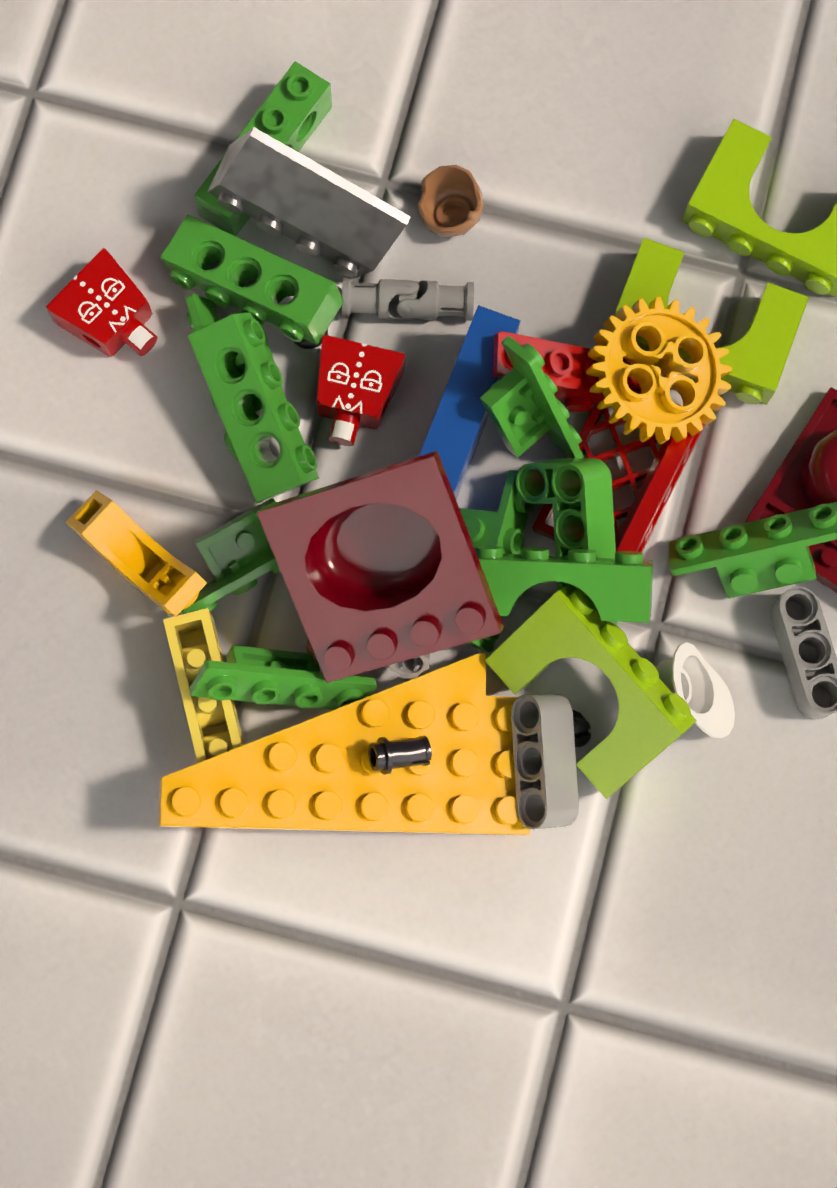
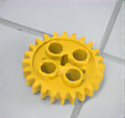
M656 297L650 303L649 308L643 298L639 299L632 306V309L624 305L616 312L617 317L611 315L603 323L606 330L601 329L593 338L600 346H594L587 355L593 360L598 361V363L588 368L586 374L599 377V381L589 390L592 393L603 392L605 398L597 407L598 409H605L611 406L614 412L608 421L610 424L622 418L626 421L623 434L627 435L637 427L640 429L641 442L648 440L655 432L658 444H663L669 440L670 435H672L676 442L686 438L687 432L693 436L703 430L702 423L707 425L716 419L712 410L717 411L726 404L719 395L731 389V385L721 380V377L730 373L732 367L720 364V359L728 354L729 350L725 348L716 349L714 343L720 338L721 333L707 334L705 329L710 321L708 317L696 323L693 320L695 315V308L693 306L682 314L679 313V300L675 299L664 309L661 297ZM636 336H641L648 342L650 351H645L638 346ZM678 348L688 352L691 364L686 363L680 358ZM623 358L633 365L625 364L623 362ZM686 376H691V377L695 378L696 383H695L692 379H690V378H688V377H686ZM627 377L633 378L639 383L641 394H637L629 388ZM670 389L677 391L681 395L683 406H679L672 401Z

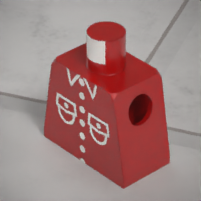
M105 248L46 306L55 324L109 357L114 356L125 344L139 356H144L154 347L158 339L144 325L153 314L147 299Z
M323 334L317 409L318 415L333 419L328 437L331 442L343 446H354L359 426L371 429L379 428L404 374V353Z

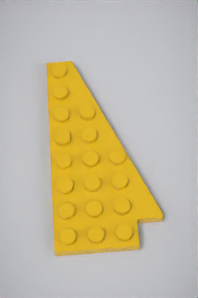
M478 653L160 778L158 827L530 835V829L526 828L518 817L516 803L511 710L514 701L518 697L486 696V653ZM424 735L428 738L432 751V758L429 760L430 765L392 769L391 773L383 775L380 771L372 770L368 750L369 745L376 743L378 738L386 737L388 741L417 738Z

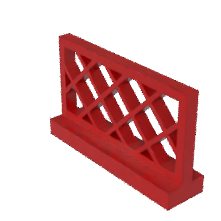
M599 403L593 406L579 434L582 442L578 445L581 452H585L587 458H596L605 462L620 456L627 476L613 480L612 490L630 484L635 500L632 506L614 512L616 552L635 551L643 553L703 430L693 436L687 432V437L680 442H676L672 435H670L669 440L661 445L659 451L655 443H658L655 434L645 442L637 440L622 446L615 427L626 423V421L621 418L617 422L610 424L608 422L610 419L608 408L598 409L597 405ZM604 414L606 421L598 423L600 417ZM609 429L616 448L592 456L588 446L591 435ZM649 446L654 457L651 467L632 473L625 454ZM644 479L639 490L636 481ZM544 504L532 528L534 532L555 541L554 527L547 524L553 513V504ZM626 517L621 528H619L617 520Z

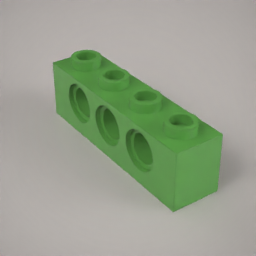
M294 61L236 140L255 127L299 152L332 108L331 84ZM222 157L194 196L199 215L219 229L237 236L251 216L243 212L235 214L225 210L217 204L218 198L207 193L222 162Z
M188 214L160 257L170 271L169 278L181 288L191 291L195 287L205 292L208 299L221 307L227 308L231 304L241 309L242 313L251 312L253 318L260 325H264L265 321L277 326L284 336L295 342H301L302 339L318 345L323 334H325L344 303L334 281ZM219 263L214 269L208 270L211 265ZM257 279L251 286L243 287L248 281ZM294 296L290 302L282 305L279 304L284 298Z
M251 312L231 314L187 335L256 503L274 498L319 479L316 472L317 460L314 452L304 443L298 428L300 426L298 413L285 397L281 387L283 383L281 372L275 362L270 360L264 346L265 333L260 323L253 318ZM238 353L245 361L243 374L239 373L235 365ZM255 395L262 402L263 410L261 416L255 413L252 406ZM272 437L276 439L280 446L278 458L270 451L269 443Z

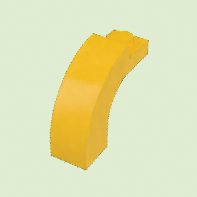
M97 490L65 522L104 560L167 614L171 613L176 617L182 610L190 607L198 598L199 591L207 584L196 571L172 556L154 541L113 500Z

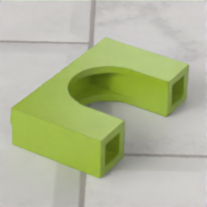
M733 118L692 195L681 221L688 224L689 228L700 236H712L726 243L728 248L738 255H750L766 263V266L776 274L790 275L804 282L809 290L817 294H829L835 297L837 295V200L827 219L813 230L803 233H787L766 224L757 215L751 204L749 187L750 181L772 137Z
M643 237L616 312L624 305L632 309V306L642 298L649 308L650 303L656 297H661L664 309H666L669 294L685 252ZM767 282L759 296L746 334L737 342L721 347L728 349L729 353L720 359V364L732 367V371L721 377V380L731 385V389L728 391L735 393L737 399L754 405L760 404V402L768 404L778 387L809 299L808 296ZM636 336L638 346L645 351H650L648 342L643 337ZM678 348L680 358L686 363L691 364L688 352Z
M571 584L554 593L485 660L514 695L531 684L556 660L562 658H578L588 661L606 674L613 684L618 697L619 713L617 722L611 733L576 764L605 799L622 787L697 721L691 714L687 702L678 694L672 693L661 681L655 666L647 659L641 658L629 645L624 631L614 623L602 621L590 597Z

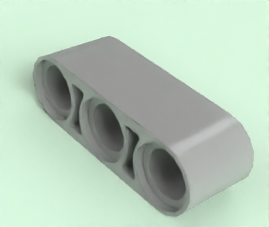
M802 586L792 587L772 604L770 611L771 621L800 712L814 720L823 719L837 712V657L816 594ZM786 601H795L802 606L804 610L803 620L792 619L787 614ZM800 643L809 644L817 652L815 664L807 663L801 659L799 655ZM814 686L823 687L828 691L830 695L828 708L820 707L814 702L812 698Z
M561 694L521 695L514 701L511 710L518 817L526 828L533 830L569 826L576 820L579 811L574 723L571 704Z

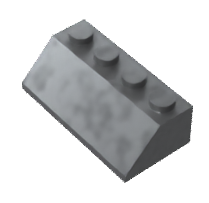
M255 127L228 146L207 192L218 198L217 204L225 210L235 214L243 212L257 220L256 225L263 231L276 236L283 234L296 241L294 245L298 250L310 256L318 257L321 255L334 262L332 267L336 271L349 277L361 276L374 271L410 219V216Z

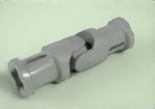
M343 278L342 299L344 303L342 304V317H349L351 313L377 314L379 318L386 319L419 318L420 320H436L438 316H464L466 321H472L474 282H467L465 286L439 285L437 281L380 279L378 283H352L350 278ZM397 294L399 295L398 304L392 299Z

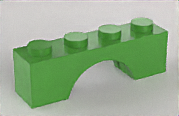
M482 545L475 547L500 616H508L519 596L528 588L542 582L559 581L571 584L586 593L595 604L602 621L650 622L653 560H643L642 552L617 551L615 552V558H596V551L588 549L568 550V557L549 556V549L540 547L522 548L521 555L503 554V547Z

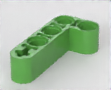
M556 458L524 464L518 470L515 484L517 492L523 500L532 504H553L556 556L568 557V550L588 549L596 551V558H615L612 478L609 468L602 460L596 458ZM557 581L558 591L567 586L568 583ZM609 621V622L614 623V624H616V625H617V623H618V621Z

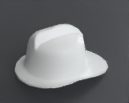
M684 642L678 645L673 657L655 666L659 673V678L672 693L678 694L687 702L691 714L697 720L695 724L710 737L718 739L729 735L734 726L735 711L728 687L716 671L704 660L693 644Z

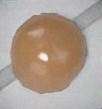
M458 165L439 166L423 178L421 182L422 195L417 205L420 217L431 232L442 237L465 235L479 222L484 205L483 194L469 170Z

